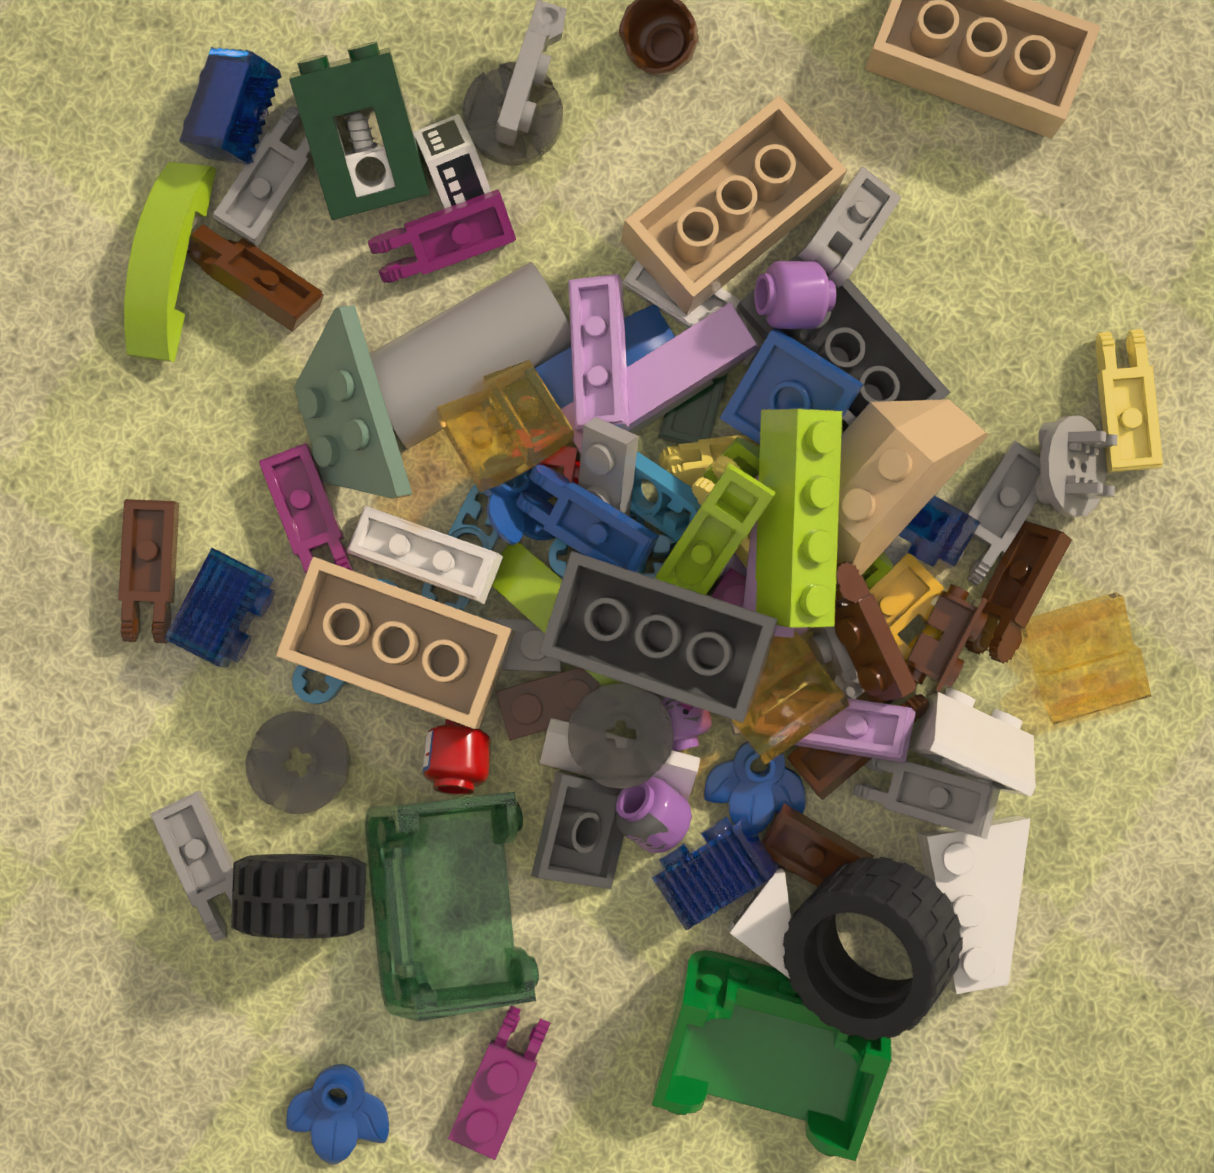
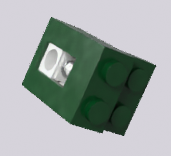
M377 42L365 43L347 49L349 58L329 63L327 55L297 62L299 71L291 73L289 77L331 221L430 195L401 89V81L396 63L393 60L390 47L379 50ZM373 107L383 142H373L376 138H372L370 132L373 129L369 128L367 120L370 118H365L359 111ZM348 114L343 118V121L348 122L346 131L350 132L351 136L348 140L354 146L351 151L347 152L336 116ZM365 157H375L384 164L385 172L377 180H365L356 170L357 163Z

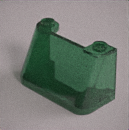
M515 792L371 806L368 808L365 818V835L379 980L384 1005L391 1015L421 1022L536 1001L535 987L539 981L538 966L534 957L528 956L525 949L514 946L504 844L512 843L523 825L522 810L515 799Z

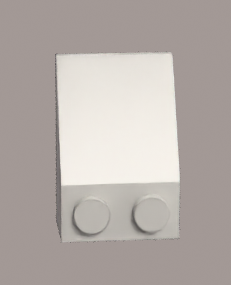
M947 687L944 694L939 692L930 693L927 698L930 702L929 709L926 710L922 717L918 718L911 734L908 750L973 780L999 787L1001 792L1031 797L1036 787L1034 736L1020 730L1023 721L997 709L993 710L991 716L973 708L976 701L974 698Z

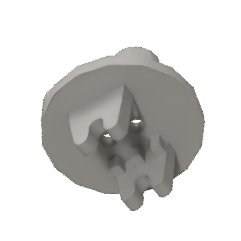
M1081 415L1062 416L1055 422L1044 423L1038 435L1041 447V474L1038 476L1035 486L1037 497L1041 503L1051 504L1055 511L1065 517L1087 516L1097 507L1101 498L1114 497L1115 486H1105L1107 469L1104 447L1117 446L1118 435L1106 434V431H1097L1092 422Z

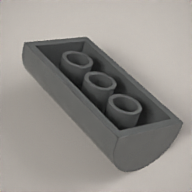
M798 253L797 255H795V256H794L791 260H789V261H803V260L798 257V255H799V253ZM849 278L840 288L835 287L836 302L832 311L827 312L823 322L815 329H778L864 384L842 419V428L844 430L851 425L870 402L943 400L951 393ZM754 290L738 303L737 310L760 336L766 340L770 331L776 328L771 327L766 322L764 315L758 314L755 307Z
M571 551L539 654L743 723L757 691L771 649L778 619Z

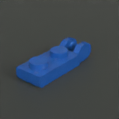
M535 464L529 475L530 479L557 497L558 500L554 506L540 496L525 491L520 493L516 506L543 524L544 530L583 555L640 573L659 535L575 482L570 483L564 475L557 473L550 467Z

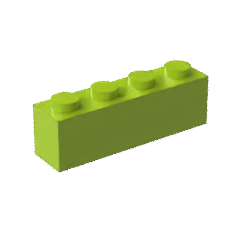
M808 409L761 410L759 482L776 493L757 520L756 612L778 619L777 626L789 628L834 627L842 411Z

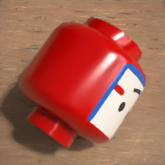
M445 719V725L431 728L426 735L422 765L423 776L433 783V789L437 792L450 795L473 794L474 787L483 785L489 776L491 738L483 730L473 729Z

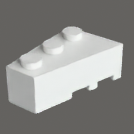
M1017 815L994 819L991 822L987 839L950 828L917 833L925 876L928 875L935 881V885L942 893L947 895L952 903L953 911L958 915L961 924L959 928L960 935L963 937V949L959 955L961 961L957 971L947 985L956 994L1009 985L1030 818Z

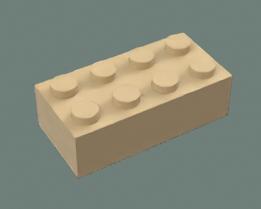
M891 0L865 70L1052 139L1067 118L1101 26L1032 0Z
M779 95L625 219L621 242L688 316L835 195L847 169Z
M313 557L276 656L473 729H480L515 631Z

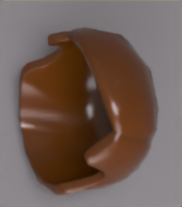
M635 0L627 6L619 25V36L630 61L639 70H643L646 74L656 77L676 74L693 58L699 40L696 21L688 7L681 0Z

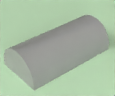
M529 262L370 353L391 425L405 448L408 450L481 408L484 403L506 387L571 347V326L542 275L534 264Z

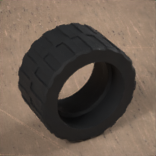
M886 857L858 858L855 862L844 863L832 874H829L792 915L788 922V931L784 934L783 946L785 947L783 960L785 969H787L790 977L789 982L793 990L802 999L801 1002L805 1007L815 1013L820 1018L819 1020L827 1026H832L840 1030L841 1033L851 1037L855 1035L867 1040L897 1037L903 1031H910L917 1026L930 1011L957 971L961 961L959 955L963 949V937L960 935L959 928L961 924L958 915L954 913L951 906L952 903L947 895L942 893L935 885L936 882L928 875L925 876L917 871L916 867L905 862L899 863L893 861L892 858ZM836 914H862L877 920L889 928L901 941L909 956L912 978L902 980L886 979L876 976L859 966L848 955L839 939L836 928Z

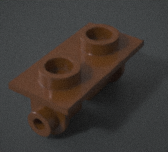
M950 584L947 592H940L939 598L925 623L942 632L939 640L921 632L905 660L915 683L922 685L926 677L931 680L927 688L930 692H940L944 685L950 688L955 683L964 665V660L958 657L967 639L974 642L980 635L988 618V615L982 612L988 599L984 597L974 599L970 604L966 602L969 592L953 584Z

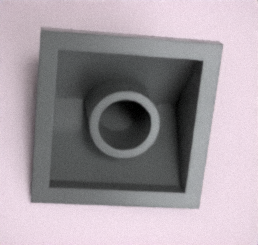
M557 771L531 876L539 879L611 889L624 837L615 822V809L617 798L625 787Z

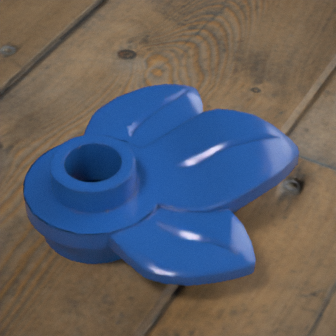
M502 456L490 459L481 468L479 474L482 490L488 496L487 516L495 532L511 545H516L523 535L540 541L556 539L555 536L543 529V524L516 506L520 493L525 491L536 494L544 500L554 497V495L530 479L529 475L535 464L524 465L511 456Z
M753 738L744 742L737 749L734 759L717 764L710 771L705 782L704 799L712 803H729V814L732 824L745 838L752 837L763 831L784 803L802 814L805 810V788L801 778L794 771L785 767V758L782 750L776 743L766 738ZM757 758H764L769 762V766L763 772H755L750 768L752 761Z
M336 1064L321 1071L316 1077L313 1087L297 1093L287 1109V1129L294 1132L311 1131V1142L316 1154L323 1161L331 1165L344 1161L351 1154L356 1146L357 1138L376 1143H385L389 1134V1118L384 1103L376 1096L366 1092L362 1077L354 1068L345 1064ZM339 1088L344 1090L347 1096L338 1098L329 1091Z

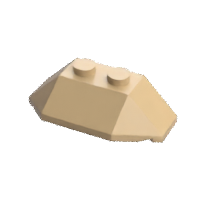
M949 399L870 402L841 435L837 563L847 561V563L852 562L853 565H856L857 570H860L859 575H862L989 434Z

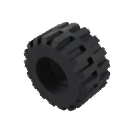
M262 854L243 857L233 863L231 928L250 936L285 939L333 938L356 933L364 928L366 863L354 857L323 854Z

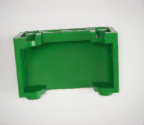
M697 951L691 954L687 963L654 1088L652 1106L665 1109L676 1115L696 1113L702 1109L706 1096L709 1094L804 1120L806 1137L818 1152L826 1156H837L856 1161L892 1061L891 1038L883 1037L877 1040H867L855 1035L851 1037L841 1033L840 1030L832 1026H827L801 1002L802 999L793 990L789 978L774 967L715 951Z

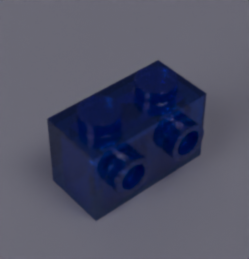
M934 495L898 536L912 543L907 551L909 554L928 565L935 567L940 559L955 567L981 522Z

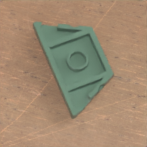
M339 306L334 309L294 386L298 407L303 416L312 445L313 457L324 483L391 499L410 496L413 493L355 306Z

